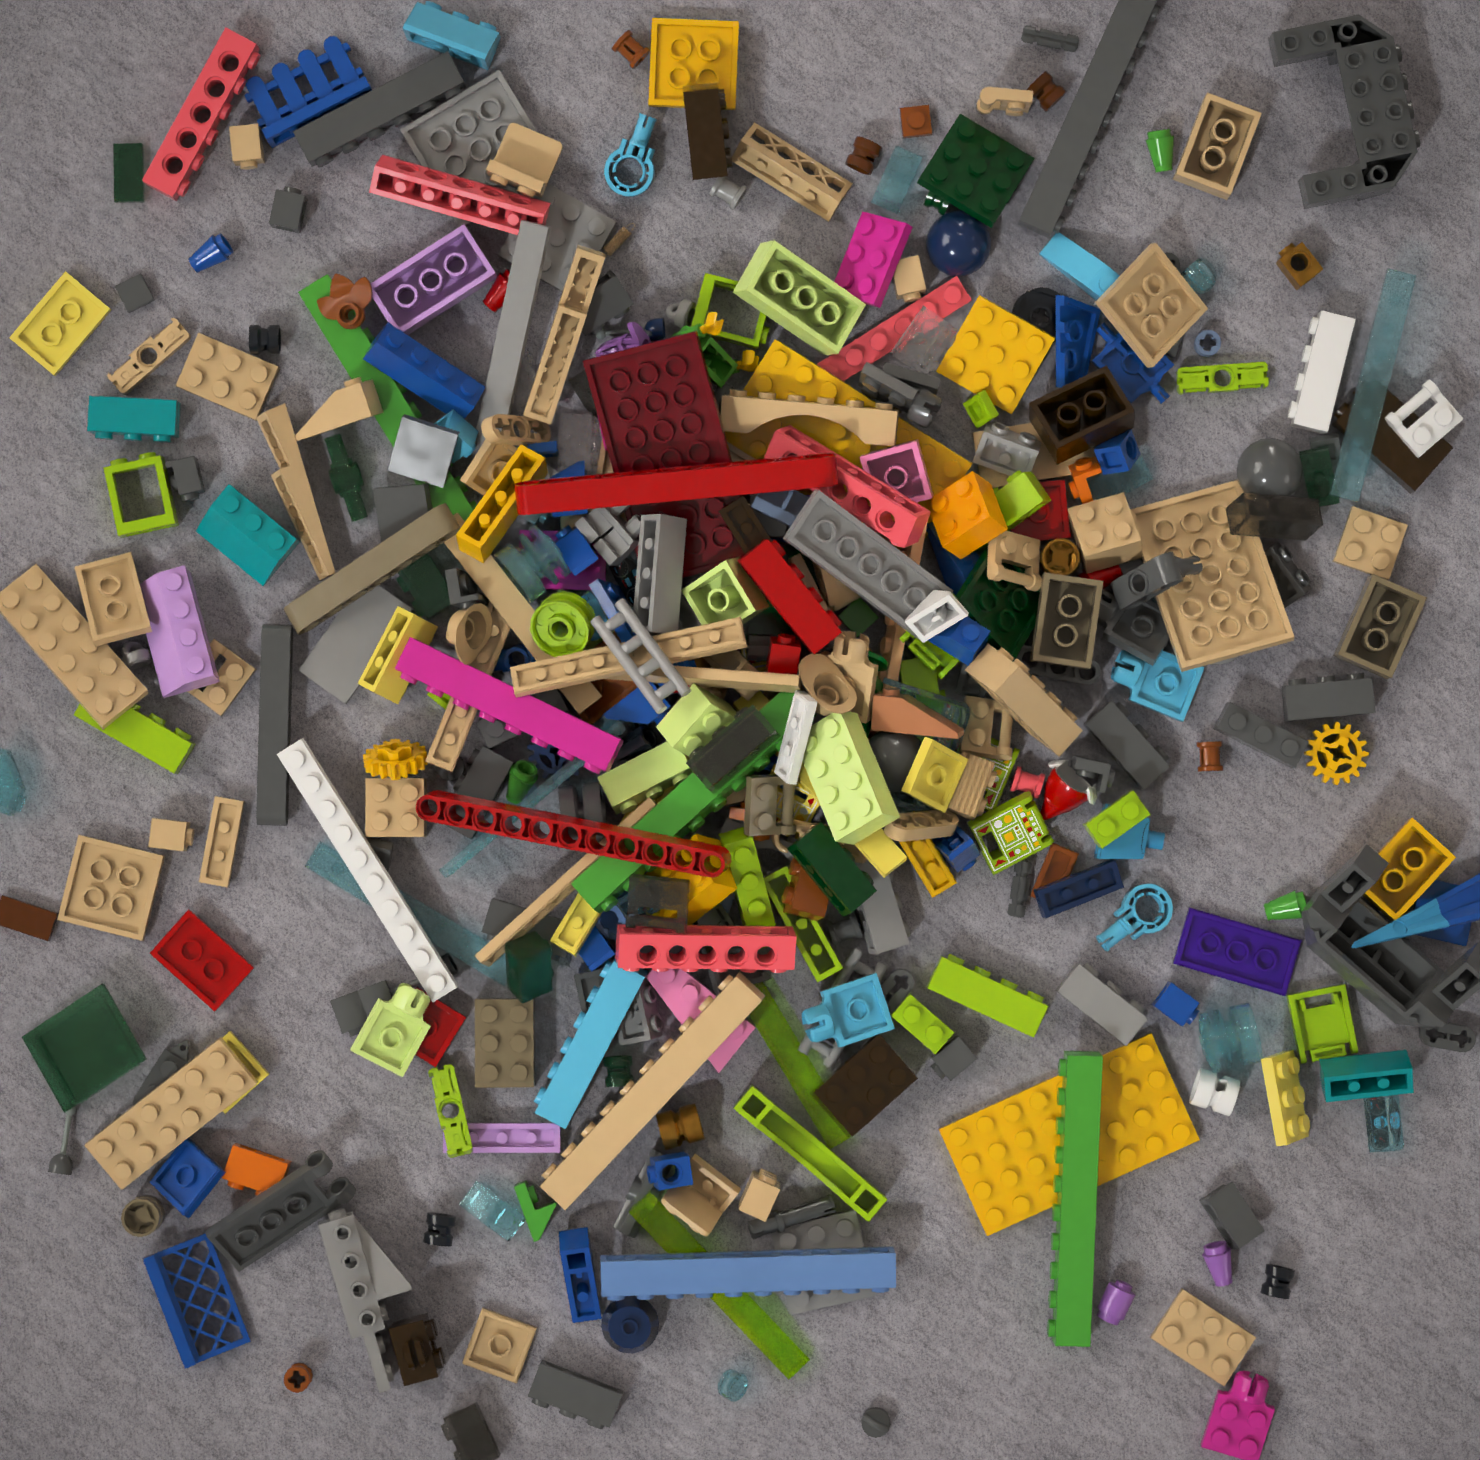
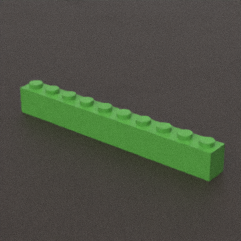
M326 274L298 293L350 378L361 377L362 382L373 379L384 412L375 415V418L394 447L402 416L406 414L420 418L422 414L414 401L408 404L403 394L407 390L403 385L363 360L375 339L368 327L362 329L361 326L356 329H346L337 320L327 319L321 314L317 300L330 296L332 282L330 276ZM350 310L348 318L353 320L356 313L354 310ZM449 470L444 488L429 484L432 508L446 503L453 515L458 512L461 518L466 521L477 506L475 500L469 503L464 495V492L468 491L466 485L460 481V476L454 478ZM413 479L416 484L425 483V482H422V481Z
M779 692L632 828L683 838L690 831H697L705 823L704 818L709 813L720 810L726 804V798L733 791L739 792L746 786V776H751L755 771L761 772L769 765L770 758L777 751H780L794 693ZM625 838V847L630 851H634V842L629 838ZM653 844L654 853L659 857H663L664 851L662 847L658 844ZM600 856L571 885L598 913L607 912L617 904V898L624 891L629 892L639 884V878L646 871L651 872L657 867Z
M1064 1051L1063 1059L1058 1061V1075L1063 1076L1062 1088L1057 1089V1105H1061V1117H1056V1134L1060 1135V1146H1055L1054 1152L1055 1163L1059 1164V1175H1054L1053 1191L1058 1193L1057 1204L1052 1206V1221L1057 1223L1056 1233H1051V1250H1055V1262H1050L1049 1271L1050 1279H1054V1290H1049L1048 1305L1049 1308H1053V1317L1048 1319L1047 1335L1052 1337L1055 1346L1090 1347L1103 1066V1056L1099 1051Z

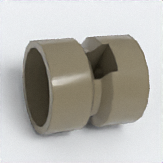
M139 1196L129 1202L123 1209L121 1216L122 1225L133 1236H147L158 1229L163 1223L165 1217L164 1207L153 1196Z

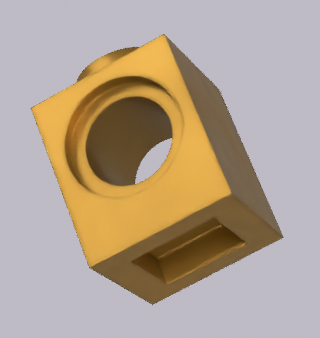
M1303 242L1296 247L1293 243H1290L1278 253L1281 258L1276 262V265L1296 291L1323 270L1322 266ZM1291 258H1301L1305 263L1304 270H1294L1291 266Z

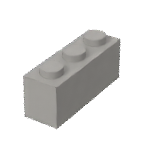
M1076 963L1055 991L1127 1046L1148 1018L1143 1015L1146 1009L1133 999L1128 1003L1120 997L1123 991L1112 982L1108 981L1106 985L1097 978L1100 973L1088 963H1085L1083 967Z

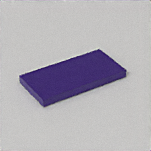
M1188 908L1173 964L1286 996L1302 940Z

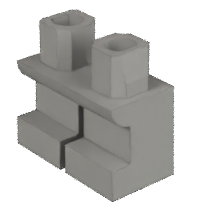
M630 505L596 508L574 523L591 544H594L593 547L609 566H618L639 545L641 517L634 515L628 522L621 517V514Z

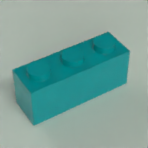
M89 396L87 431L95 434L96 439L112 440L113 435H124V440L142 441V436H151L155 442H171V437L179 438L181 403L177 400Z
M1407 1050L1319 1059L1320 1084L1326 1102L1414 1093L1413 1068Z

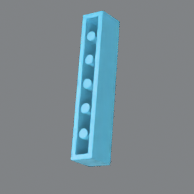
M616 959L613 962L607 960L599 975L604 978L600 988L594 985L586 1000L591 1003L587 1013L581 1011L573 1027L578 1029L574 1038L568 1036L560 1050L561 1053L565 1054L561 1063L554 1062L547 1075L548 1078L552 1079L548 1088L541 1087L534 1100L538 1104L535 1114L566 1129L646 977L647 970L640 968L639 971L629 972L618 968Z

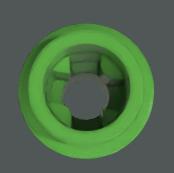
M1163 129L1147 132L1148 139L1145 141L1155 167V172L1173 170L1174 135L1171 136V130Z
M520 760L511 766L506 798L511 803H521L537 781V768L533 763Z
M1294 890L1269 903H1265L1264 908L1268 921L1273 919L1302 918L1301 912L1307 903L1304 892L1296 893Z

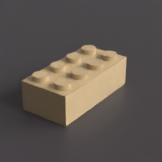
M987 644L965 671L1031 736L1060 757L1083 731L1075 723L1078 718L1066 707L1061 709L1062 706L1060 704L1062 702L1052 692L1048 691L1045 693L1046 690L1044 688L1046 686L1034 675L1029 677L1030 673L1028 671L1030 669L1017 658L1015 659L1004 648L1001 647L999 650H996L990 644Z

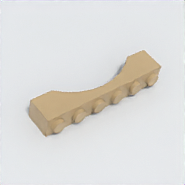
M730 389L729 394L722 395L720 417L724 431L749 433L760 425L776 418L790 415H811L841 424L858 436L865 444L895 446L899 410L893 409V404L876 402L875 407H864V401L846 400V405L834 404V398L817 397V402L805 401V396L789 394L788 400L776 399V393L759 392L758 397L747 396L746 390Z

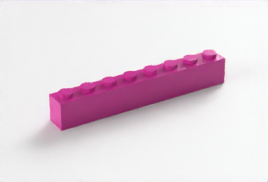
M412 637L409 638L395 667L396 670L402 672L400 678L414 685L419 680L428 685L426 691L441 698L444 693L454 697L453 704L465 710L472 706L480 710L478 716L492 723L497 718L507 723L504 729L521 736L523 731L533 736L531 742L545 749L550 744L558 748L557 755L573 762L574 758L577 757L585 761L584 768L596 774H600L601 770L605 772L610 771L624 740L532 695L516 698L513 686L468 664L465 665L460 660Z

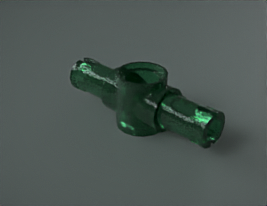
M341 434L325 438L324 440L332 462L328 473L336 495L339 494L340 498H344L352 522L368 517L360 493L363 491L362 486H364V482L357 462H353L352 458L348 457Z

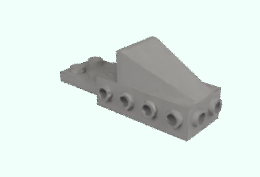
M345 1208L329 1212V1218L318 1221V1226L351 1339L363 1336L379 1393L391 1389L389 1382L394 1381L389 1361L383 1362L381 1353L386 1352L381 1332L374 1333L386 1329L384 1322L389 1320L384 1301L378 1302L377 1300L410 1291L411 1286L405 1275L355 1217L352 1211L346 1213ZM340 1228L343 1233L342 1235L337 1234V1231ZM349 1257L351 1263L345 1262L346 1258ZM358 1285L359 1291L353 1290Z

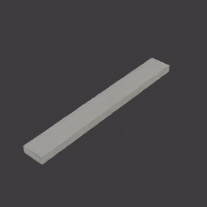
M521 220L476 427L478 430L475 441L476 449H480L485 441L481 429L482 421L495 414L511 415L550 237V226L527 220Z

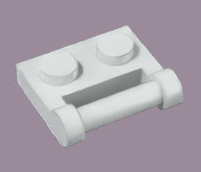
M1430 379L1422 385L1423 389L1395 413L1390 412L1384 417L1388 425L1417 458L1463 420V417ZM1431 397L1436 404L1406 429L1402 421Z

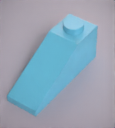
M1060 232L1056 233L1039 253L1040 256L1094 300H1097L1120 276L1101 260Z

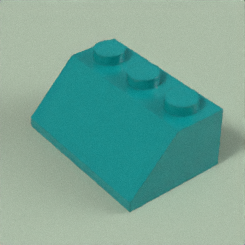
M230 484L213 502L196 529L198 534L262 586L269 581L300 543L297 538Z

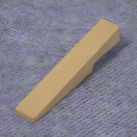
M577 245L523 416L551 425L606 257L605 253Z
M284 403L257 416L256 419L280 468L271 474V477L319 580L335 574V569L287 407Z

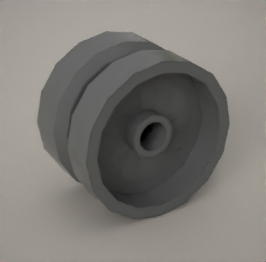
M600 782L584 784L582 787L583 802H579L578 792L574 785L558 786L560 814L607 823L605 800H602ZM568 827L569 836L577 840V831L572 827ZM596 833V839L599 843L605 837L602 833Z

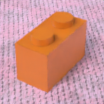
M235 1143L232 1146L224 1169L226 1173L222 1176V1179L228 1180L227 1185L235 1189L244 1190V1187L256 1190L255 1195L258 1196L287 1176L292 1161Z

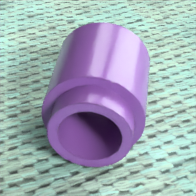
M1119 1279L1115 1283L1109 1282L1097 1306L1099 1309L1097 1316L1108 1323L1118 1325L1120 1320H1124L1135 1297V1294L1131 1291L1133 1287Z

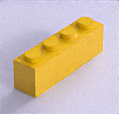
M522 444L518 447L457 532L456 538L460 551L483 564L519 515L517 514L514 484L523 481L545 479L548 474L545 457Z

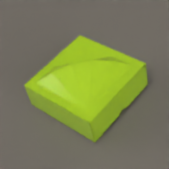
M986 390L977 393L963 403L977 429L999 416Z

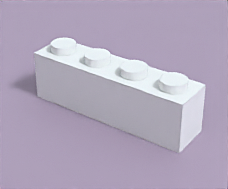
M1322 310L1317 314V317L1312 316L1308 333L1312 334L1310 345H1305L1301 362H1305L1303 374L1298 373L1294 390H1298L1296 402L1291 401L1287 418L1291 419V427L1323 435L1328 432L1356 319Z

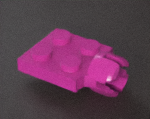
M1238 1371L1232 1388L1229 1391H1217L1201 1441L1202 1448L1243 1460H1259L1275 1411L1274 1406L1265 1402L1269 1389L1266 1378L1255 1373L1252 1381V1378L1249 1377V1371Z

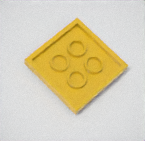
M652 18L648 106L685 108L683 86L717 82L718 89H724L726 110H736L739 21Z
M979 295L936 372L974 394L986 390L994 405L1012 414L1054 342L1055 337Z

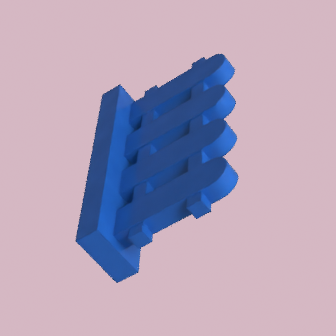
M330 36L324 41L326 53L317 58L311 50H303L298 55L299 67L290 71L286 64L278 63L272 69L274 80L266 84L258 76L250 77L247 80L246 87L249 93L244 96L248 103L254 101L262 117L257 122L263 128L261 130L271 148L295 137L293 131L372 91L361 68L354 69L347 55V52L351 51L347 42L341 44L337 37ZM331 61L339 78L328 82L321 66ZM306 75L313 91L303 96L295 79ZM277 88H280L287 102V105L277 109L269 94Z

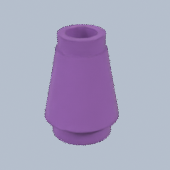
M1214 1241L1206 1244L1203 1247L1204 1253L1202 1256L1215 1281V1285L1221 1287L1231 1284L1233 1282L1231 1248L1227 1247L1226 1241Z

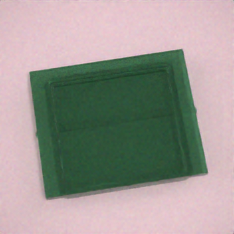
M105 984L99 985L22 1036L64 1113L83 1103L147 1060Z

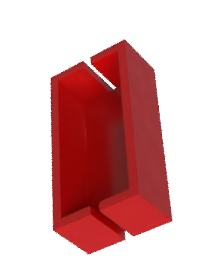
M763 539L737 561L808 651L815 654L842 633L838 628L842 623L832 610L828 609L825 611L819 603L823 599L814 587L806 588L801 580L805 576L794 563L788 565L783 559L786 552L776 540L770 542L768 539Z

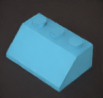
M426 1L425 5L419 2L416 3L403 26L407 40L440 53L448 51L451 57L489 70L501 39L499 32H496L495 26L480 21L479 25L468 21V16L453 11L452 15L441 11L442 7L430 1Z

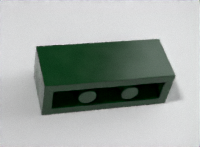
M821 822L812 826L787 848L843 917L855 911L877 891L873 886L874 882L870 875L857 867L852 853L846 848H842L838 842H835L830 827L823 825Z

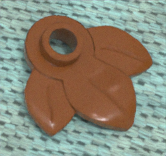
M334 274L330 286V296L317 300L321 314L327 319L337 320L343 328L356 329L360 327L365 320V308L372 300L370 281L367 277H363L354 284L349 278L340 274ZM350 310H354L356 313L353 320L348 318Z

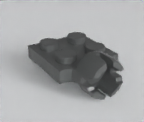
M866 362L861 371L858 386L862 388L861 392L872 399L878 397L887 403L893 404V409H898L899 413H902V411L907 413V418L920 427L927 428L931 425V421L934 418L931 413H937L942 404L940 397L924 389L918 393L917 389Z
M1102 589L1098 623L1105 628L1102 638L1153 666L1170 641L1158 604L1148 600L1135 608L1120 611L1114 593L1108 589Z

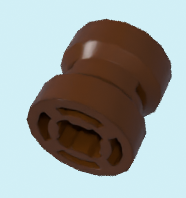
M1047 71L1040 75L1027 89L1033 91V98H1037L1040 101V107L1045 112L1049 111L1067 92L1061 85H1056L1053 82V77Z
M857 136L853 143L854 151L848 155L845 165L860 173L871 175L875 167L873 162L875 158L880 156L883 148L871 140Z

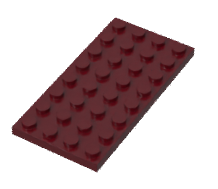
M697 330L583 361L613 473L733 462ZM742 495L630 505L625 511L627 522L634 515L641 517V515L664 514L687 519L682 578L708 572L725 560L745 555L718 512ZM637 546V547L635 548V552H636V556H637V558H638V546Z

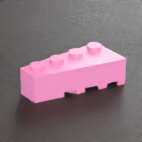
M651 969L646 976L647 980L681 1024L688 1017L695 1019L701 1013L698 1007L709 995L713 999L717 996L692 974L681 969H669L666 972H657ZM747 1018L708 1058L718 1073H720L756 1028Z

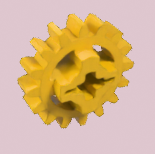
M1334 722L1333 729H1330L1328 724H1323V732L1314 730L1312 733L1315 736V740H1307L1311 750L1304 751V755L1311 756V760L1306 763V767L1314 766L1313 777L1322 774L1321 782L1326 783L1329 778H1332L1333 785H1338L1340 778L1345 783H1350L1349 775L1359 777L1360 773L1357 768H1364L1367 765L1361 761L1362 757L1369 755V752L1362 751L1361 748L1367 742L1366 740L1358 741L1357 738L1361 732L1358 730L1351 733L1350 724H1346L1343 729H1340L1339 722ZM1338 734L1331 743L1322 741L1328 735ZM1349 740L1354 746L1355 755L1349 750ZM1340 747L1339 753L1343 754L1342 756L1346 758L1332 760L1333 754L1326 749ZM1317 752L1323 756L1325 761L1323 767L1318 760ZM1339 765H1350L1346 771L1335 773Z
M390 739V742L383 741V745L374 744L373 749H366V754H363L366 773H371L372 777L380 775L381 779L390 777L391 780H400L401 777L407 778L408 774L416 775L418 770H424L425 765H428L425 762L427 758L425 746H420L419 742L411 744L410 740L401 742L400 739Z

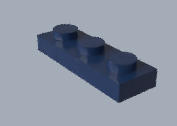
M1110 859L1033 891L1041 916L1048 918L1122 889L1124 885L1116 860Z

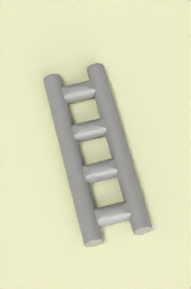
M622 598L615 603L619 613L606 622L598 615L590 623L655 712L661 714L667 709V706L662 701L676 690L681 697H684L691 692V689L626 600ZM627 622L636 635L621 645L612 631ZM641 645H644L653 658L638 668L629 654ZM660 667L670 681L654 690L645 677Z
M852 948L843 965V969L840 970L832 987L847 983L853 971L863 977L877 973L880 982L888 966L878 962L873 969L860 962L859 959L863 953ZM812 1023L809 1029L818 1026L819 1023ZM806 1034L798 1051L805 1055L809 1054L811 1048L827 1056L823 1065L833 1070L845 1046L838 1047L836 1041L833 1046L824 1041L811 1042Z

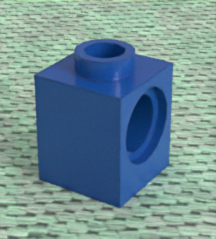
M1132 429L1097 445L1094 449L1103 475L1130 471L1141 454Z
M1168 981L1151 1005L1183 1027L1185 1023L1190 1025L1199 1013L1197 1006L1200 1003Z
M684 1151L650 1157L651 1166H647L648 1181L650 1184L653 1183L654 1187L659 1191L694 1185L690 1157ZM670 1164L674 1165V1175L670 1178H663L662 1171L664 1167Z

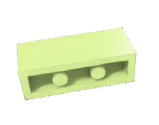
M668 741L597 778L615 813L619 814L622 812V814H626L635 810L638 807L637 804L648 797L654 800L663 795L664 790L673 785L677 787L693 770L685 755L672 748Z

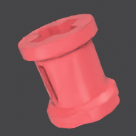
M1017 766L1010 791H1029L1033 798L1038 799L1045 774L1035 775L1022 771V767Z

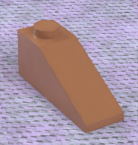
M882 688V692L873 695L871 730L953 739H958L964 735L963 728L909 694H900V689Z

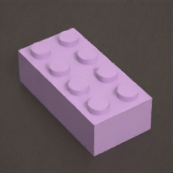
M463 224L372 282V298L386 320L409 335L495 280L497 275L467 227Z

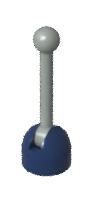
M655 318L646 323L643 330L651 341L666 339L664 318ZM603 328L595 336L598 339H604L606 336L624 335L630 333L629 329L605 330Z

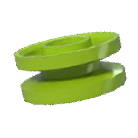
M556 592L545 598L535 610L530 621V632L538 647L552 657L581 652L596 632L590 623L596 616L593 608L584 598L571 592ZM559 621L565 623L567 628L561 626Z

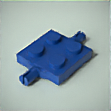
M1105 322L1096 329L1107 343L1103 351L1091 362L1098 369L1107 365L1130 404L1140 395L1149 391L1157 398L1160 404L1170 397L1159 384L1163 375L1174 366L1166 355L1154 367L1147 368L1120 333L1115 335Z

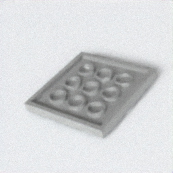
M500 70L400 129L421 166L514 193H518L517 187L510 184L504 187L492 182L486 168L490 159L494 160L509 124L516 123L537 132ZM557 164L553 170L552 175L560 171ZM453 217L458 227L463 224L467 227L473 223Z

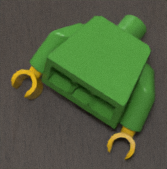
M710 312L704 325L700 323L693 327L685 325L671 337L697 330L710 381L722 388L732 374L739 373L740 369L748 372L755 371L758 367L759 356H755V351L745 350L742 353L741 361L732 359L711 336L707 335V333L710 335L720 334L724 319L716 320L718 313Z

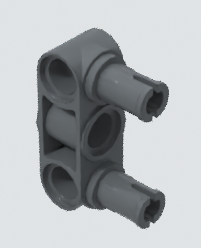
M1173 552L1164 553L1112 581L1110 586L1120 611H1126L1147 602L1182 582L1187 575L1199 574L1203 569L1202 563H1193L1199 562L1200 558L1194 555L1182 559L1175 556Z

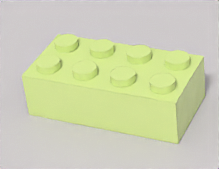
M775 240L760 243L733 291L741 299L823 355L839 354L866 305Z
M851 711L843 714L831 713L813 724L805 749L803 764L835 842L854 845L900 818L858 714Z

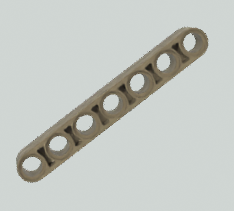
M446 503L438 505L289 603L283 610L298 635L304 634L456 535L460 530V526Z

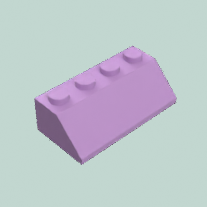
M183 565L156 573L140 583L152 632L146 633L163 698L220 682L192 576L186 566Z

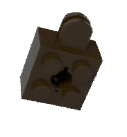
M428 1313L393 1322L389 1332L404 1386L439 1377L446 1361L442 1347L437 1348L435 1343L436 1336H438L435 1320H429Z

